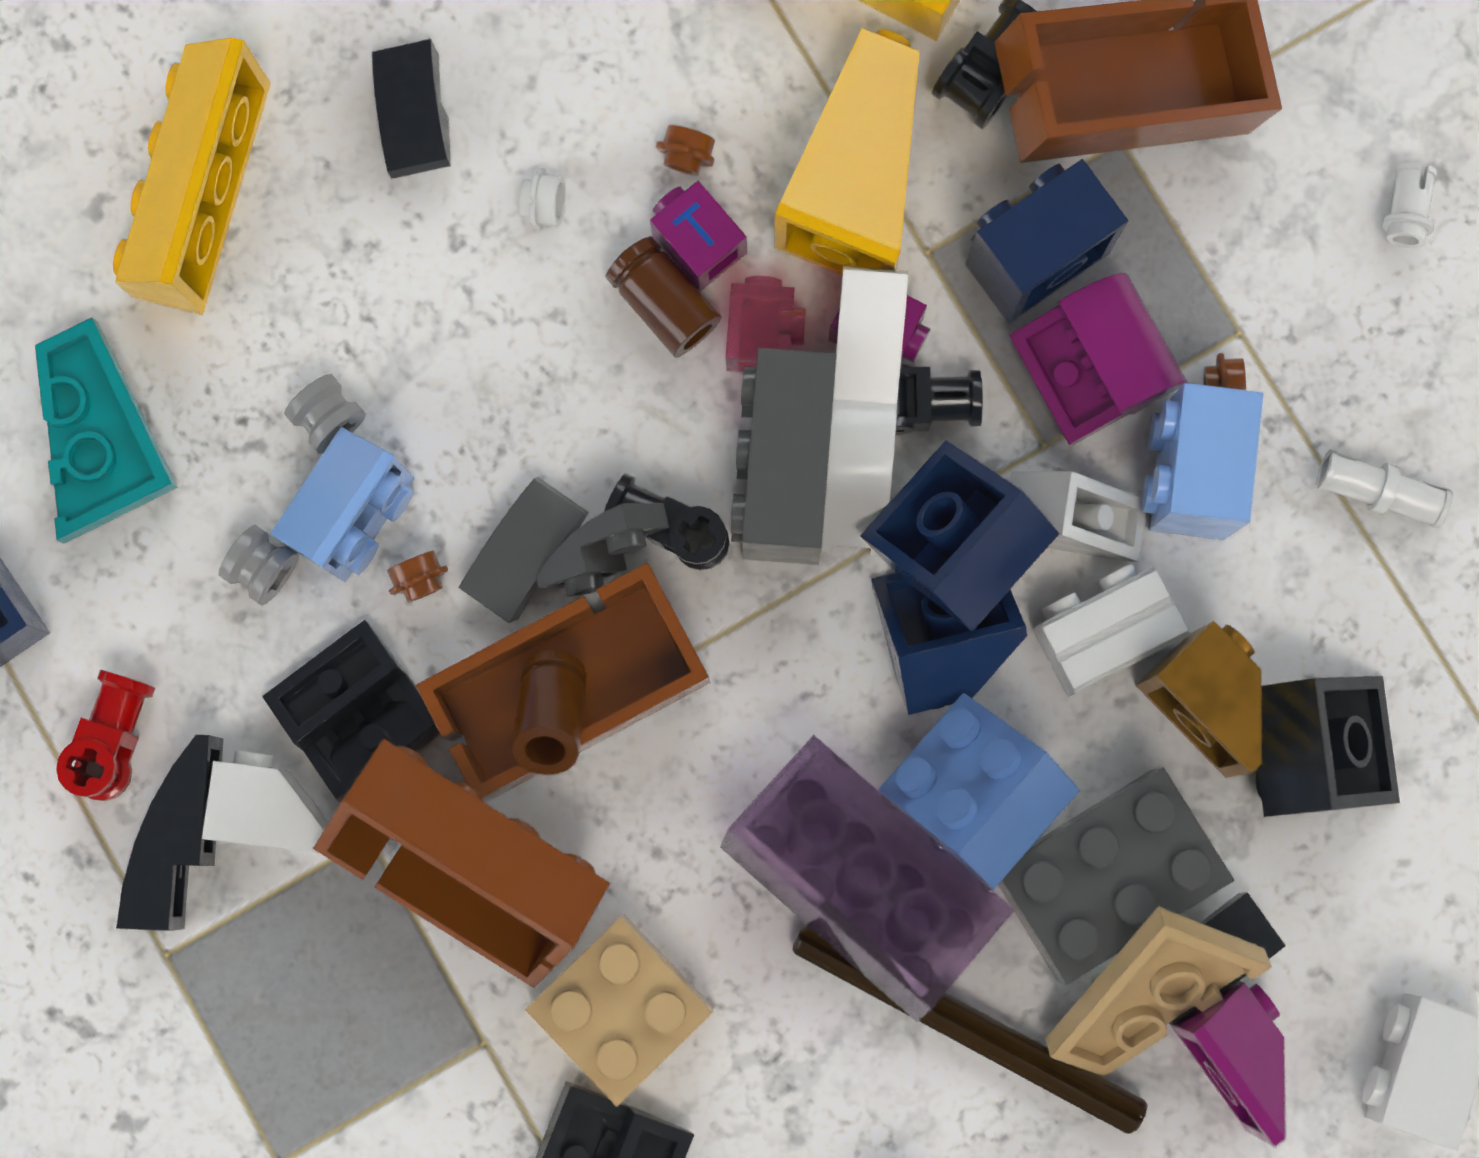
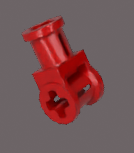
M100 669L97 679L102 685L89 720L80 718L72 742L63 749L58 757L56 772L59 782L68 792L76 796L88 797L92 800L108 801L117 798L125 792L131 782L132 766L130 761L139 739L138 736L132 735L145 698L153 697L156 688ZM89 762L104 766V772L100 779L85 773Z

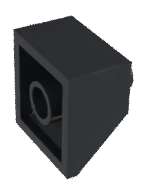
M1383 676L1311 678L1261 686V765L1256 773V789L1262 800L1264 817L1400 803Z

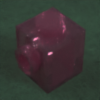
M750 276L745 278V284L731 283L725 356L726 371L743 372L744 366L756 367L758 347L790 350L791 345L803 346L806 308L794 307L795 287H782V280L769 276Z

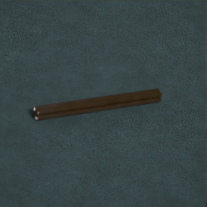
M807 921L798 933L792 948L797 956L1126 1134L1136 1132L1141 1126L1148 1108V1104L1144 1099L1095 1073L1050 1058L1048 1047L814 921Z

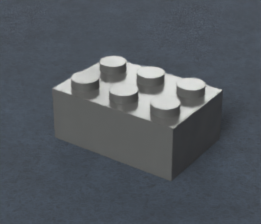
M758 347L756 367L744 366L741 392L742 417L752 418L751 430L738 431L736 479L747 480L746 495L733 494L730 531L732 533L731 542L742 543L743 559L819 565L822 550L837 353Z
M1162 767L1148 771L1038 839L998 886L1055 979L1068 985L1118 954L1157 907L1180 915L1235 880L1170 776Z

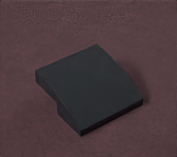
M363 620L262 696L292 742L305 753L328 789L340 803L383 739L395 746H404L417 752L440 734L414 682L366 620Z
M566 1081L535 1158H686L694 1134L689 1130L621 1102L616 1107L607 1096Z

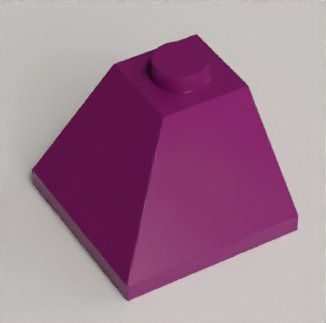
M1238 981L1221 993L1223 998L1221 1001L1206 1011L1202 1012L1197 1009L1174 1024L1169 1025L1246 1132L1276 1147L1286 1140L1284 1036L1273 1022L1280 1016V1013L1269 996L1258 984L1248 988L1245 982Z

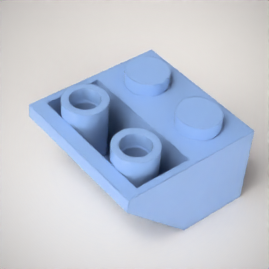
M341 427L270 535L343 582H346L352 572L360 575L374 558L379 547V543L374 541L386 520L389 519L395 522L407 508L414 493V490L409 488L414 477L395 456Z

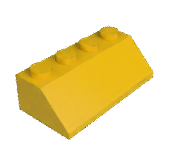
M231 37L185 44L180 63H174L169 70L165 88L166 97L169 101L163 121H157L151 130L148 142V154L151 157L146 179L139 180L133 190L130 209L134 219L128 239H122L119 242L113 259V272L116 275L115 283L133 298L200 315L204 314L271 84L244 40Z

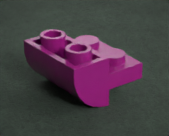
M1118 273L1105 277L1071 293L1058 301L1059 306L1009 334L1069 445L1079 443L1128 414L1133 415L1178 390L1184 383H1188L1127 273Z

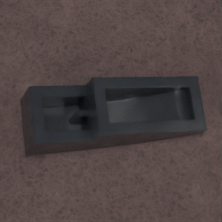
M195 735L171 767L150 803L133 844L122 884L116 929L172 931L185 928L189 866H215L216 841L202 839L213 761L222 762L224 738L211 735Z

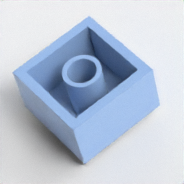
M1184 383L1170 400H1164L1161 413L1154 412L1152 414L1148 433V450L1157 451L1154 475H1146L1141 496V512L1150 513L1149 531L1225 540L1250 523L1263 392Z

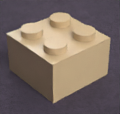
M623 915L539 995L525 1011L617 1107L713 1013L714 1007L626 915Z

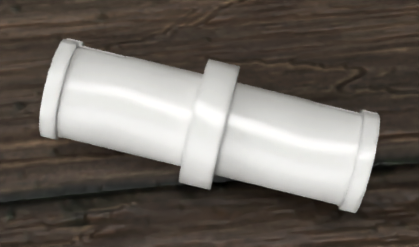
M1331 449L1325 454L1320 464L1315 483L1317 489L1328 490L1367 503V508L1371 512L1383 515L1389 510L1431 524L1430 526L1439 528L1444 523L1453 499L1451 489L1440 488L1401 475L1400 468L1385 463L1381 467H1377L1338 454L1337 451Z

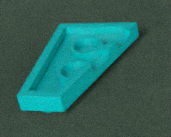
M91 317L36 344L35 352L43 420L47 422L51 460L48 461L50 484L55 489L58 518H54L57 541L65 544L178 488L100 324Z

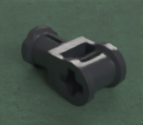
M1021 0L1002 1L998 7L1000 16L984 36L978 31L975 33L966 47H962L948 63L931 92L939 100L946 96L975 117V125L981 129L988 125L1008 97L1005 94L994 42L1020 13L1037 12Z
M901 364L895 436L912 433L913 431H929L932 421L967 420L970 426H981L983 390L980 370H970L967 377H931L930 367H912Z
M624 473L615 485L604 512L622 503H664L669 528L645 536V538L649 539L652 544L676 554L679 560L687 567L699 571L712 569L721 564L727 556L730 546L728 531L719 515L710 508L702 506L689 507L668 496L666 498L658 496L635 485V477ZM704 524L708 525V532L715 543L711 548L700 545L696 553H691V545L684 537L688 530L699 532Z

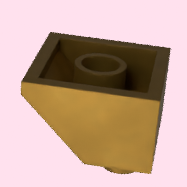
M1212 621L1184 638L1136 687L1225 778L1253 773L1261 765V668L1250 658L1255 653L1254 648L1240 632L1227 624L1221 629L1215 621Z

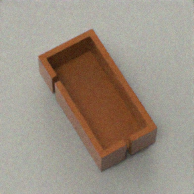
M1137 0L1020 13L994 42L1006 96L1018 95V100L1009 108L1020 163L1245 135L1251 133L1282 110L1258 0H1195L1194 2L1193 0Z
M648 562L596 589L606 607L598 613H594L585 596H582L415 685L441 736L451 741L461 736L464 737L467 745L458 743L449 748V751L466 784L482 796L484 803L539 775L521 767L514 759L512 752L522 667L529 657L534 656L535 653L545 650L564 651L578 658L585 667L587 680L579 753L711 683L706 670Z
M385 739L382 740L313 847L320 854L363 880L389 839L395 840L401 846L374 888L532 988H535L552 971L553 967L557 966L575 947L610 885V882L596 874L593 866L585 859L574 854H564L542 840L536 829L527 822L517 818L506 817L484 803L482 796L472 787L460 782H451L429 768L425 759L414 750L404 746H395Z

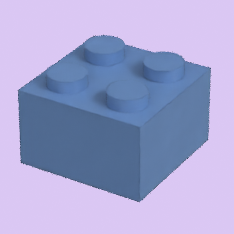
M964 692L878 789L918 830L993 890L1080 791L1045 750Z

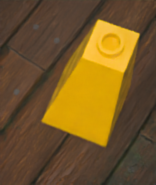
M861 28L775 212V249L839 275H843V266L897 269L901 252L920 51L911 48L910 42L901 35L888 30H878L876 33Z

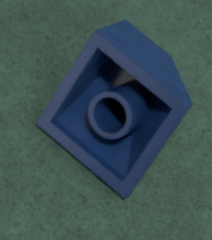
M896 573L871 579L894 674L908 715L952 705L963 692L973 698L1027 637L1026 625L1011 589L972 632Z

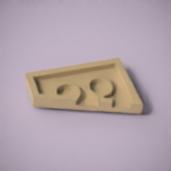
M1157 907L1045 1038L1050 1058L1103 1077L1166 1037V1024L1194 1006L1204 1012L1221 1001L1223 998L1220 989L1244 973L1253 980L1272 968L1265 948Z

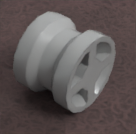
M332 374L324 375L307 385L290 401L284 413L294 426H303L309 433V444L318 454L325 452L341 427L353 433L366 416V413L356 402H347L341 395L342 385Z
M253 525L244 531L231 546L220 565L218 576L230 584L241 583L248 588L249 597L263 606L272 600L288 581L297 565L299 555L287 546L277 548L269 542L267 532L257 525Z

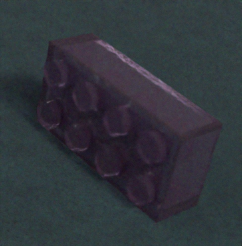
M815 735L806 742L727 829L720 846L725 853L916 1022L934 1007L1015 911V909Z

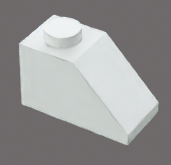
M1011 471L1009 482L1021 489L1060 533L1047 548L1129 562H1139L1146 513L1141 512V497L1073 471Z
M235 751L233 763L213 761L202 839L319 853L313 847L329 821L291 771L272 768L274 756Z

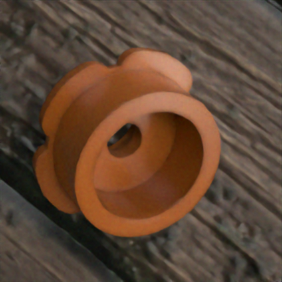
M668 125L664 141L656 142V149L659 152L666 153L663 165L672 170L698 176L701 166L711 167L714 164V158L711 154L715 139L702 132L687 127Z
M1219 353L1216 356V366L1204 367L1203 385L1246 390L1244 359H1224V353Z
M434 550L415 556L387 570L394 586L389 592L391 595L404 593L408 603L419 600L443 589L439 577L448 572L447 565L440 566Z

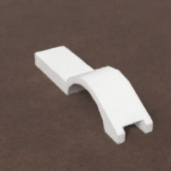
M843 266L821 550L824 553H832L833 545L870 548V556L880 557L860 535L890 502L908 271Z

